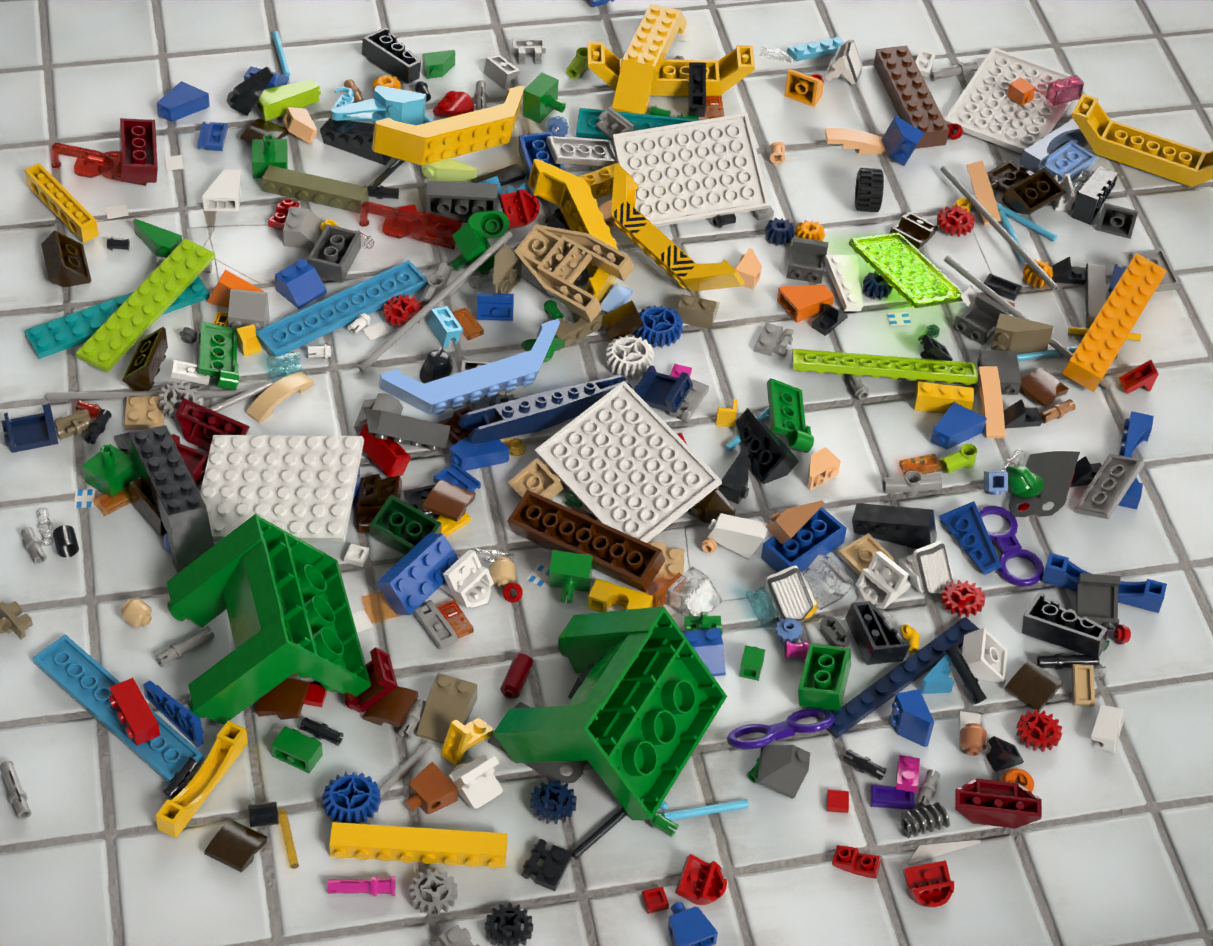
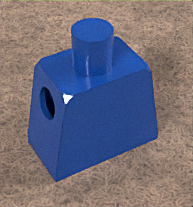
M677 902L671 906L673 915L668 920V931L673 946H713L716 944L718 932L699 907L695 906L686 910L682 902Z

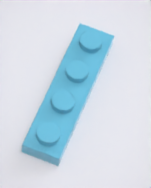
M840 37L809 42L788 47L787 53L795 61L836 54L838 47L844 41Z

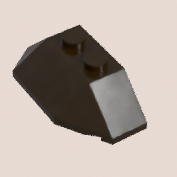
M716 488L690 508L689 511L703 522L710 523L712 519L716 520L720 513L735 516L736 509L733 505L729 504L724 495Z

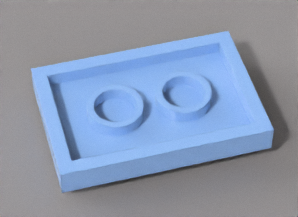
M1071 140L1049 155L1045 169L1053 177L1057 175L1058 181L1063 180L1064 174H1069L1072 179L1093 165L1097 157Z

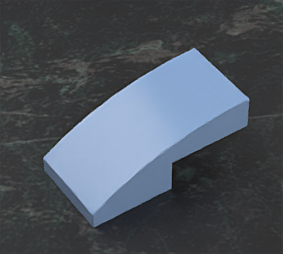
M617 283L601 303L602 310L600 312L607 314L626 304L633 290Z

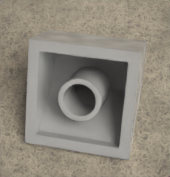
M289 207L283 229L284 246L313 249L322 234L320 225L323 221L307 208Z
M238 289L230 290L229 327L237 329L254 324L256 331L268 326L270 319L268 293Z

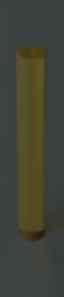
M281 809L278 811L286 851L290 868L295 869L299 867L287 812L285 809Z

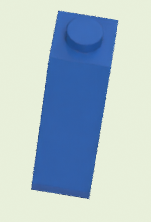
M181 81L157 102L158 116L173 122L204 110L210 106L209 93Z
M954 402L934 427L930 442L948 450L983 433L987 418Z
M469 435L449 448V462L456 463L465 471L507 463L509 461V448L500 439L474 444L470 440Z

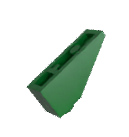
M138 219L133 220L135 234L156 256L168 257L182 242V235Z

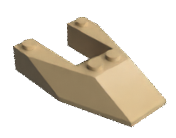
M537 224L514 251L547 292L589 322L594 320L602 310V307L597 297L573 284L589 262L622 281H625L635 268L630 256L588 233Z

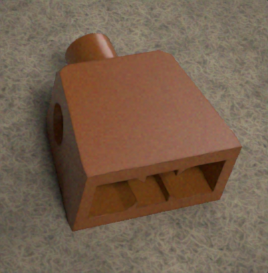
M431 762L409 783L410 797L404 801V805L410 812L420 807L426 814H431L458 801V788Z

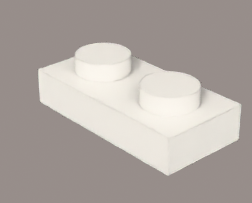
M925 50L919 51L916 64L922 76L929 78L936 53Z
M176 360L173 362L171 378L208 385L210 376L199 374L198 365Z

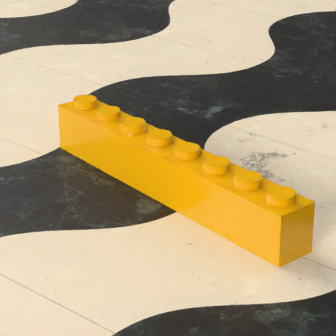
M332 822L329 843L330 857L339 859L357 858L359 860H392L404 863H439L449 866L467 865L469 867L505 868L508 833Z

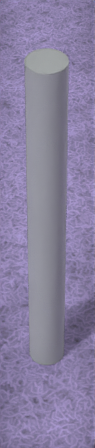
M268 380L208 409L215 412L224 410L265 391L272 383Z
M425 741L379 787L381 798L432 747L429 741Z

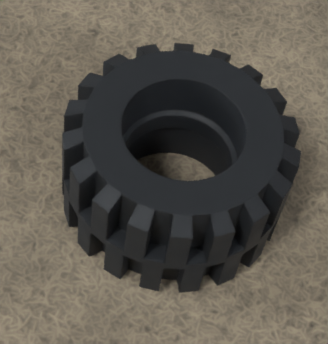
M859 169L855 187V207L857 211L879 212L884 189L882 169Z

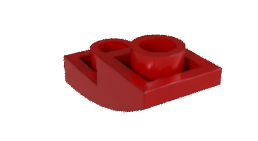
M283 199L276 206V212L268 220V226L283 230L289 207H299L300 203L294 202L291 199Z
M837 845L832 865L839 869L874 879L877 878L881 864L880 856L859 853L858 848Z

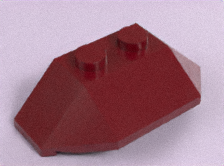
M183 398L175 415L186 441L205 450H209L211 447L213 435H246L250 427Z
M975 778L962 787L955 789V810L973 824L1016 829L1041 820L1042 799L1033 795L1019 783Z

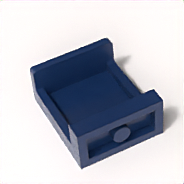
M650 365L647 371L644 372L638 385L635 386L634 391L649 407L676 413L692 389L693 384L689 373L682 372L679 378L657 373L655 367Z
M50 404L42 405L44 413L9 419L8 412L4 413L5 420L1 422L3 432H8V434L4 435L6 446H11L12 453L58 444Z

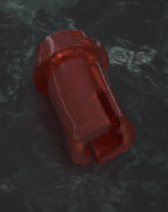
M79 400L76 404L81 406L80 408L76 407V411L87 409L90 418L93 419L97 418L102 410L98 404L93 405Z

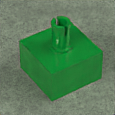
M541 72L523 90L524 117L541 123L553 110H557L560 113L564 112L566 103L558 100V79Z
M268 134L263 136V139L252 140L253 178H262L269 165L288 169L287 139H274L272 134H269L270 139H268Z
M469 222L452 235L461 254L450 263L458 271L467 262L472 264L491 247L488 240ZM494 254L477 268L483 275L494 267Z
M111 444L104 445L103 448L101 447L100 452L81 465L85 482L111 499L129 487L130 482L140 478L132 458Z
M553 550L549 569L550 587L562 588L560 602L565 603L567 595V604H570L573 601L574 590L589 592L593 556Z

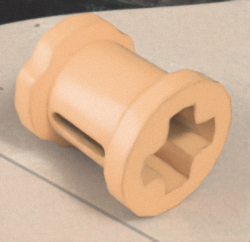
M774 142L770 146L772 152L770 160L774 164H781L785 161V144Z

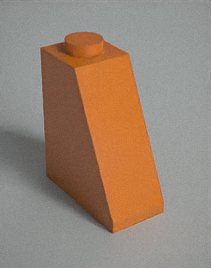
M225 269L207 302L229 308L231 289L264 291Z
M825 285L781 286L778 288L777 301L796 323L822 313L825 303L833 306L834 294Z

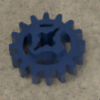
M549 780L547 785L541 782V788L535 786L534 793H531L530 808H533V815L538 814L539 821L545 818L546 824H549L550 820L558 824L559 819L566 822V816L572 817L573 811H576L577 796L574 795V789L568 790V784L566 783L562 786L560 780L556 784Z

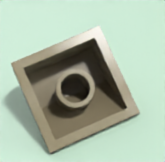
M682 294L677 313L680 314L684 324L712 329L720 302Z

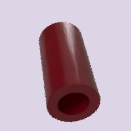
M518 653L513 658L500 687L501 692L506 698H518L534 664L532 658L526 654Z

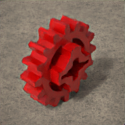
M954 205L951 208L946 206L945 210L941 209L940 213H938L937 225L940 226V230H945V234L949 232L951 236L954 234L960 237V234L966 236L967 232L971 233L974 228L975 217L972 216V212L967 213V208L962 210L961 206H958V208H955Z
M400 294L399 298L393 296L392 301L387 300V304H384L383 315L386 317V322L391 321V326L397 324V328H400L401 325L406 324L423 308V305L420 304V300L416 301V297L410 299L409 295L402 297Z
M958 580L957 584L950 582V586H945L944 591H942V605H945V610L951 609L952 615L958 613V617H961L962 614L969 617V614L972 613L975 616L977 611L981 612L982 607L985 605V593L981 592L982 588H976V583L968 584L967 580L965 583H961Z
M1034 709L1033 714L1027 711L1025 716L1021 715L1016 726V735L1020 736L1019 741H1025V747L1032 746L1033 751L1040 748L1041 752H1044L1046 747L1051 751L1053 746L1057 747L1062 737V726L1058 725V719H1052L1053 714L1047 716L1045 715V710L1042 713H1038L1037 709Z

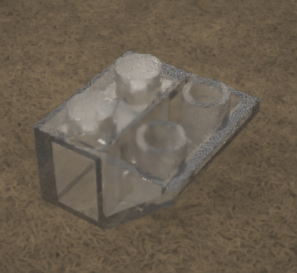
M819 554L803 573L812 595L817 601L816 605L819 610H823L842 599L855 585V582L831 557Z
M693 566L667 589L666 605L684 617L700 616L702 611H707L708 616L722 602V598L709 577Z

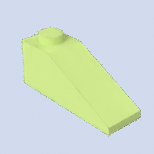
M448 158L422 165V176L435 181L471 183V179L477 178V168Z

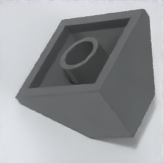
M769 745L761 747L757 783L789 798H795L809 771L810 752L795 745Z

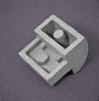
M378 393L376 399L364 400L354 428L356 432H361L364 424H368L366 409L381 410L401 415L404 407L395 397L385 393Z

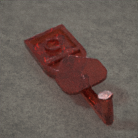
M54 143L52 145V168L56 169L61 166L59 161L60 154L77 158L74 165V173L78 176L93 178L103 175L108 179L121 181L120 151L102 153L97 150L61 143ZM128 182L143 186L147 185L146 182Z
M369 201L362 203L359 222L361 227H366L369 225L368 213L383 216L385 221L382 231L387 236L401 239L410 235L415 240L453 250L455 249L456 242L452 235L460 230L462 225L460 220L428 212L412 214L408 211Z

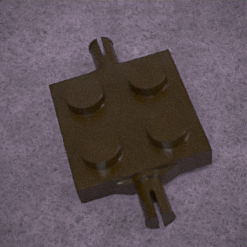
M1011 160L987 172L989 181L992 183V190L999 189L1003 193H1006L1009 187L1030 176L1027 173L1029 171L1027 168L1016 165Z

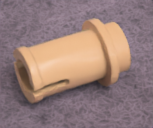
M707 537L702 541L701 545L704 552L712 553L717 549V542Z

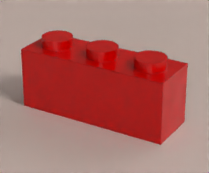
M364 424L359 434L364 439L362 451L372 459L373 463L381 468L386 476H403L411 456L397 442H393L392 437L387 436V440L375 438L376 434L370 433L368 424Z
M134 678L109 687L111 694L108 697L109 703L112 708L117 709L118 720L121 724H125V732L129 740L133 738L137 746L160 736L159 724Z

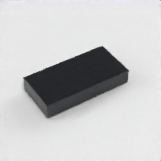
M990 273L984 281V284L995 293L1013 301L1016 300L1022 289L1021 285Z

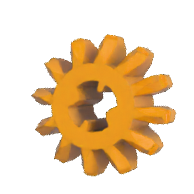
M384 74V76H378L377 79H374L372 87L374 93L377 85L401 89V84L397 77H392L391 74L389 76Z
M805 220L804 223H799L795 230V237L823 241L825 231L823 226L819 225V222L814 223L812 220L811 222Z
M1034 259L1052 279V267L1048 266V262L1043 263L1042 260L1037 261ZM1026 264L1022 272L1023 281L1027 282V285H1033V288L1035 286L1039 288L1047 286L1039 275Z

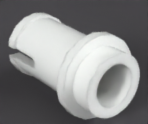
M365 313L359 314L357 319L347 327L348 330L353 329L350 333L356 335L363 327H367L371 321L370 317Z
M327 344L325 346H308V358L325 357V359H328V357H331V346H327Z

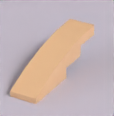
M843 128L825 129L827 144H842L843 149H858L859 154H888L880 136Z
M983 160L967 164V171L976 199L998 222L1001 221ZM981 215L984 225L990 224V223Z
M997 366L979 367L981 414L987 418L984 429L986 438H1005L1004 412Z

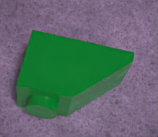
M455 50L423 53V69L426 79L443 77L455 65Z

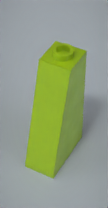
M313 79L264 89L256 104L264 120L269 121L285 115L288 107L304 108L320 102L319 95H321V89Z

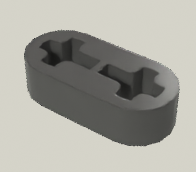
M824 617L820 624V632L831 646H847L848 648L850 637L845 629L834 617Z

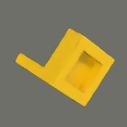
M254 324L237 328L238 345L243 356L262 352L261 345L256 337Z
M737 399L733 400V408L717 407L716 426L735 428Z

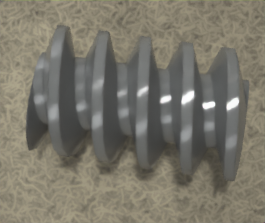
M939 802L933 805L928 804L925 807L921 806L918 809L903 811L901 814V827L907 838H910V832H912L913 836H918V829L921 834H926V827L930 832L934 831V825L938 830L942 829V823L946 828L950 827L946 809Z

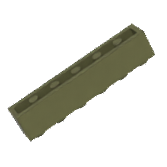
M272 165L268 166L262 177L264 192L362 214L369 200L367 187Z

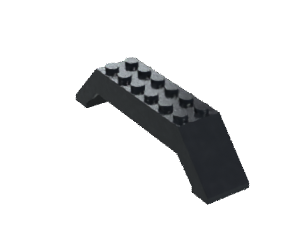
M166 425L115 435L114 440L118 449L122 452H129L167 531L173 558L172 562L177 573H179L214 546L207 507Z

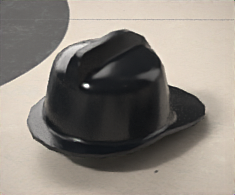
M443 347L427 354L419 375L420 380L424 384L450 376L454 362L449 354L443 350Z

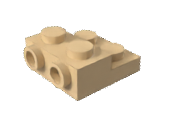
M538 458L508 482L521 498L527 490H530L551 500L564 489L562 486L563 482L557 474L553 475L550 472L549 466L545 462L542 463Z
M649 541L648 544L662 550L666 560L652 583L683 585L685 549L665 548V542Z

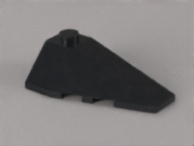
M749 408L735 421L741 440L748 447V457L752 464V472L761 483L766 484L787 476L800 462L791 450Z

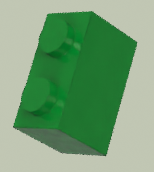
M285 726L272 743V755L274 758L310 774L323 755L322 743L314 737L310 738L301 734L296 729H290Z

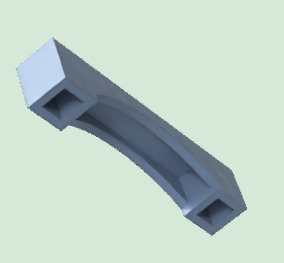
M1070 119L1055 131H1051L1050 134L1042 137L1038 142H1034L1027 149L1025 148L1020 155V165L1036 173L1046 167L1050 155L1049 152L1052 149L1065 145L1071 140L1079 144L1087 140L1074 119Z

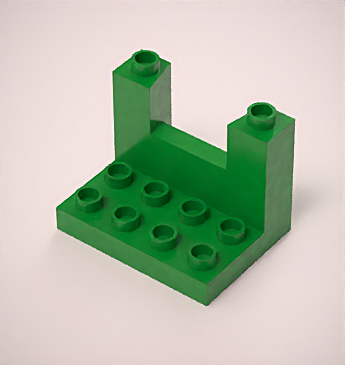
M254 514L167 581L170 601L167 603L168 610L178 621H184L188 618L200 627H204L227 609L236 648L188 684L191 696L188 698V706L197 717H207L224 725L228 720L230 721L293 673H296L301 678L310 677L320 682L327 691L332 693L335 691L342 694L348 692L357 697L371 686L338 561L260 516Z
M664 606L573 615L558 637L559 651L564 657H568L575 673H583L592 663L594 666L568 705L509 709L492 734L515 763L588 760L632 820H652L726 700L727 695Z

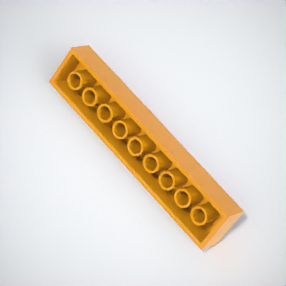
M1136 253L1062 374L1094 392L1167 270Z

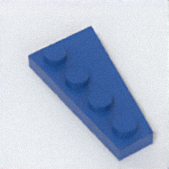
M975 501L939 516L942 523L984 575L1002 568Z
M150 680L143 684L144 695L149 702L196 748L204 744V731L199 717L163 691L159 685H155Z

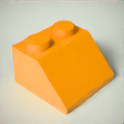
M789 69L784 96L815 107L822 97L824 83L817 78Z

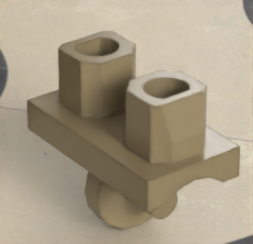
M87 409L77 410L69 416L59 417L54 421L60 440L74 434L79 436L82 434V431L91 428Z
M2 601L0 603V634L5 632L9 634L13 631L20 639L26 637L25 630L33 625L31 617L28 614H24L17 618L16 616L22 613L20 605L15 601L6 606Z

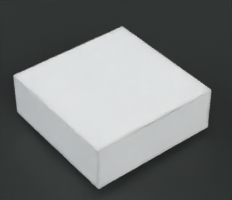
M350 543L344 556V562L363 567L370 553L369 548Z

